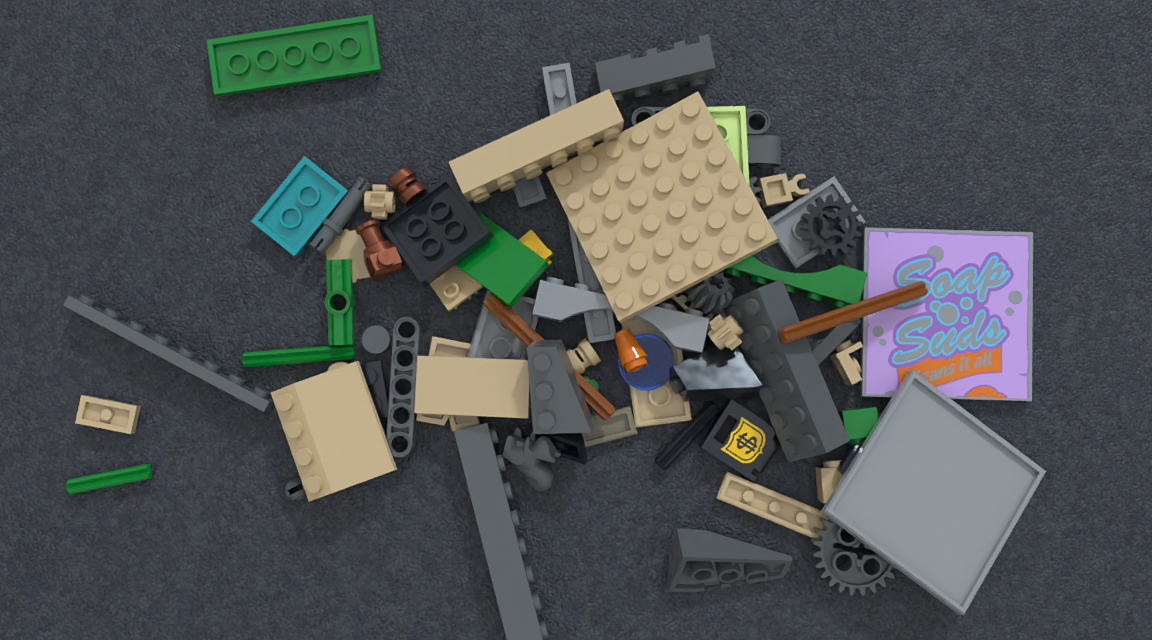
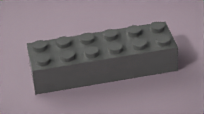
M778 280L731 300V303L724 308L727 317L731 315L744 330L739 335L742 340L739 346L746 361L762 384L759 394L788 462L825 454L849 442L846 430L807 338L803 337L786 344L780 339L779 329L800 322L783 280Z

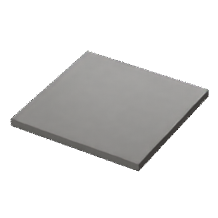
M911 370L907 372L821 512L958 615H964L1046 471L915 371Z

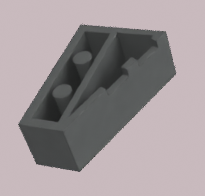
M562 340L532 341L527 347L533 434L592 433L596 422L589 411L583 390L580 389L575 377L574 368Z

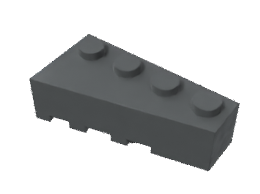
M709 34L699 36L700 42L691 45L686 44L685 40L673 43L674 46L669 47L667 51L663 52L657 48L648 49L640 53V57L635 59L633 54L596 62L595 76L599 93L609 89L615 103L618 104L623 102L624 98L635 96V99H645L654 92L662 91V94H671L679 91L681 87L690 86V89L705 87L706 83L710 82L716 68Z

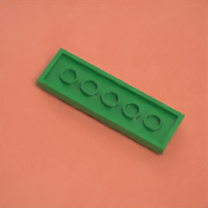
M373 15L206 40L213 91L216 97L382 72Z

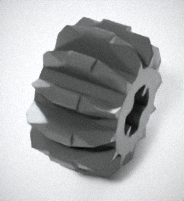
M720 272L684 290V292L688 294L687 301L695 304V309L699 307L704 314L711 312L715 315L731 303L735 289L730 285L731 279L725 278L723 272Z

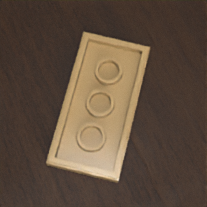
M635 317L622 322V330L629 328L648 355L646 358L648 365L628 373L635 428L692 420L689 401L684 402L680 394H675L669 383L672 367L683 362L682 350L670 347L657 331Z
M417 356L414 413L530 418L531 397L528 360Z

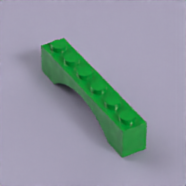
M753 256L724 269L723 274L735 278H740V275L751 277L750 282L761 286L782 279L788 294H794L795 291L805 293V298L811 301L821 302L822 299L832 301V306L838 309L860 302L868 274L867 272L843 265L815 273H791L765 265Z

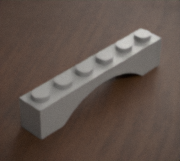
M547 277L546 281L540 280L532 316L561 322L586 312L614 311L604 290L602 294L591 292V286L575 283L573 288L563 285L564 281L561 279ZM659 303L658 307L653 306L633 316L657 331L670 347L702 353L710 319L702 317L703 312L686 309V313L675 311L674 305Z

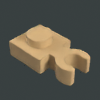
M786 173L758 179L756 182L757 186L761 187L759 194L763 208L789 203L793 200L792 195L802 197L809 193V189L802 190L797 186V181H802L806 178L805 174H798L789 181Z

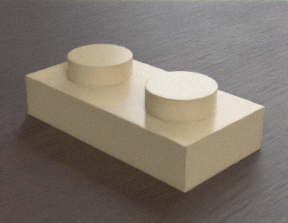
M81 395L75 423L135 434L141 406Z

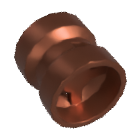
M410 166L397 172L388 181L391 188L399 192V199L404 205H407L427 190L422 182L416 180V174Z

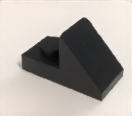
M582 433L537 434L538 438L540 436L548 437L556 449L561 452L560 457L584 465L588 461Z

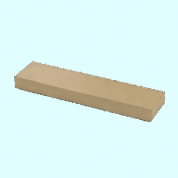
M729 472L725 473L716 498L811 538L819 537V534L813 530L814 528L822 529L824 526L819 519L824 518L827 521L830 519L819 509Z

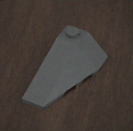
M690 528L676 529L669 546L668 592L695 593L705 591L704 586L721 584V588L731 587V583L738 580L746 579L748 583L781 579L784 578L793 560L789 555L710 531Z

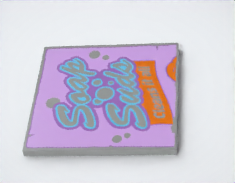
M863 228L862 271L868 274L862 291L861 301L919 281H923L926 284L928 293L923 297L861 318V343L863 347L860 350V367L862 371L860 372L862 378L860 380V396L892 397L907 372L913 370L950 399L1032 401L1033 232Z

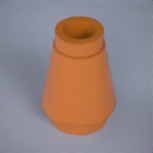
M629 328L614 334L621 367L625 368L627 373L637 371L648 365L646 360L648 355Z

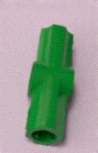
M352 259L326 260L327 296L325 298V307L328 310L329 345L355 344L354 307L356 300L353 295ZM338 294L343 295L346 299V306L342 310L335 306L334 301Z

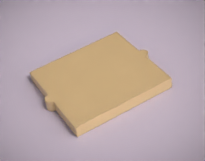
M344 229L342 235H337L326 250L327 260L352 259L353 283H356L359 279L371 278L364 262L363 251L366 247L361 235H357L356 230L349 231Z

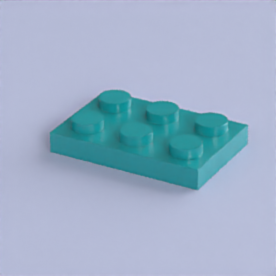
M304 156L251 222L293 256L298 257L321 229L325 218H330L349 191Z

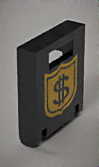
M727 400L698 446L756 483L759 478L751 472L755 469L763 473L780 444L772 440L774 436L778 438L772 425L734 400ZM729 415L736 419V422L721 444L714 437Z

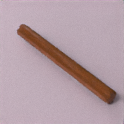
M919 281L779 329L778 334L781 341L786 344L927 295L928 289L923 281Z
M492 293L484 300L483 305L527 347L532 341L544 340L512 308ZM574 369L575 377L580 389L583 390L587 405L601 419H609L615 412V407Z

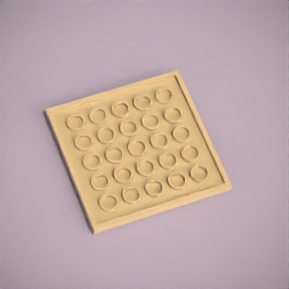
M699 92L617 135V138L603 142L593 147L594 149L546 173L620 323L778 242L777 236Z

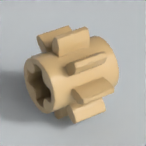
M373 184V191H365V212H372L374 219H387V213L395 212V192H389L386 185Z
M719 314L709 322L712 330L708 332V335L720 350L725 346L733 350L742 343L739 335L744 330L731 315L724 318Z

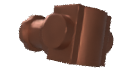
M379 220L365 222L355 229L357 235H361L366 247L363 251L364 262L371 280L383 278L402 270V260L394 244H390L387 240L384 241L379 229Z

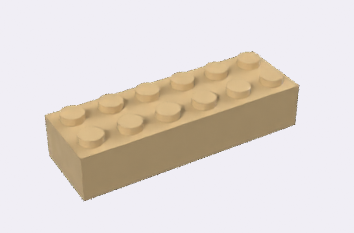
M608 89L449 161V164L468 202L474 200L475 203H480L490 197L489 193L500 189L501 192L509 190L516 186L515 181L521 178L533 179L542 174L541 169L550 165L556 168L568 161L567 158L574 154L582 155L594 149L593 146L617 138V135L623 132L624 120Z

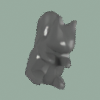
M518 426L512 436L509 435L506 439L503 457L512 462L515 468L524 474V479L528 482V485L536 491H546L553 485V471L541 460L554 463L556 461L555 457L561 456V452L556 449L553 442L546 436L538 438L537 434L532 432L530 437L523 439L522 428Z

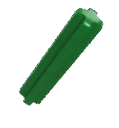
M144 464L68 479L66 481L67 492L69 494H76L151 479L153 477L152 467L150 464Z

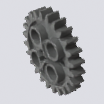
M824 518L819 519L824 526L822 529H813L819 534V537L810 539V542L817 546L816 549L810 551V554L818 557L812 564L816 568H821L817 574L821 578L827 577L825 582L830 587L835 584L837 591L841 593L846 589V592L853 596L856 589L859 594L864 596L866 587L875 593L876 583L886 587L883 579L885 576L891 579L895 578L890 571L895 567L878 554L862 549H855L853 552L847 547H833L834 543H842L851 547H859L860 544L864 548L871 550L850 533L847 537L841 538L840 533L843 528L831 519L828 521ZM845 554V562L840 566H836V559L840 555ZM872 558L873 564L871 568L864 570V563Z

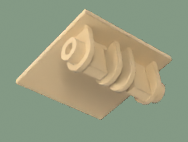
M453 266L430 283L448 311L453 308L456 310L459 304L467 298L470 300L472 294H478L477 291L483 288V286L456 266Z

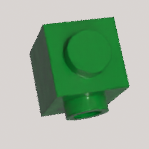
M877 407L838 411L850 440L849 444L864 443L878 420Z

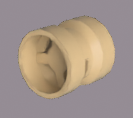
M586 338L578 342V346L575 349L567 350L573 368L580 375L585 372V368L588 366H595L601 362ZM578 354L580 355V357L583 359L584 362H581V361H580V359H579L578 356H577Z

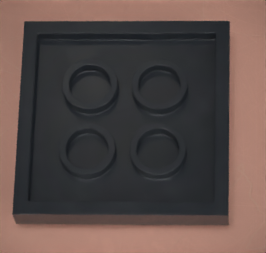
M448 174L380 224L424 287L428 286L494 237Z

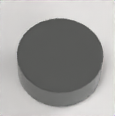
M371 326L362 335V345L370 353L381 354L390 347L391 335L384 327Z

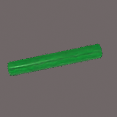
M351 344L244 352L242 354V363L244 367L249 368L350 360L355 358V348Z

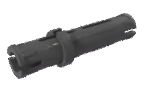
M358 177L356 183L330 218H325L322 222L324 226L313 241L309 243L310 247L315 251L317 249L318 253L322 255L325 254L337 235L341 236L344 232L342 230L364 200L365 191L372 190V185L369 182L364 183L365 180Z

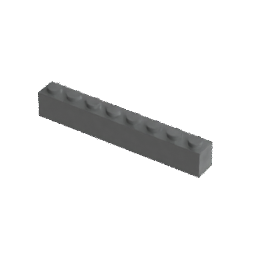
M487 422L454 431L506 639H549L547 624L545 621L540 622L538 611L542 610L539 594H533L531 583L535 582L532 566H526L523 556L528 554L524 537L519 538L516 528L521 526L517 509L512 511L509 499L514 498L510 482L505 483L502 472L507 470L503 454H497L495 444L499 443V437L496 427H490V423Z

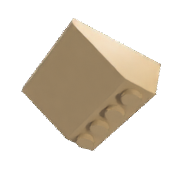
M359 361L271 392L308 501L397 470Z

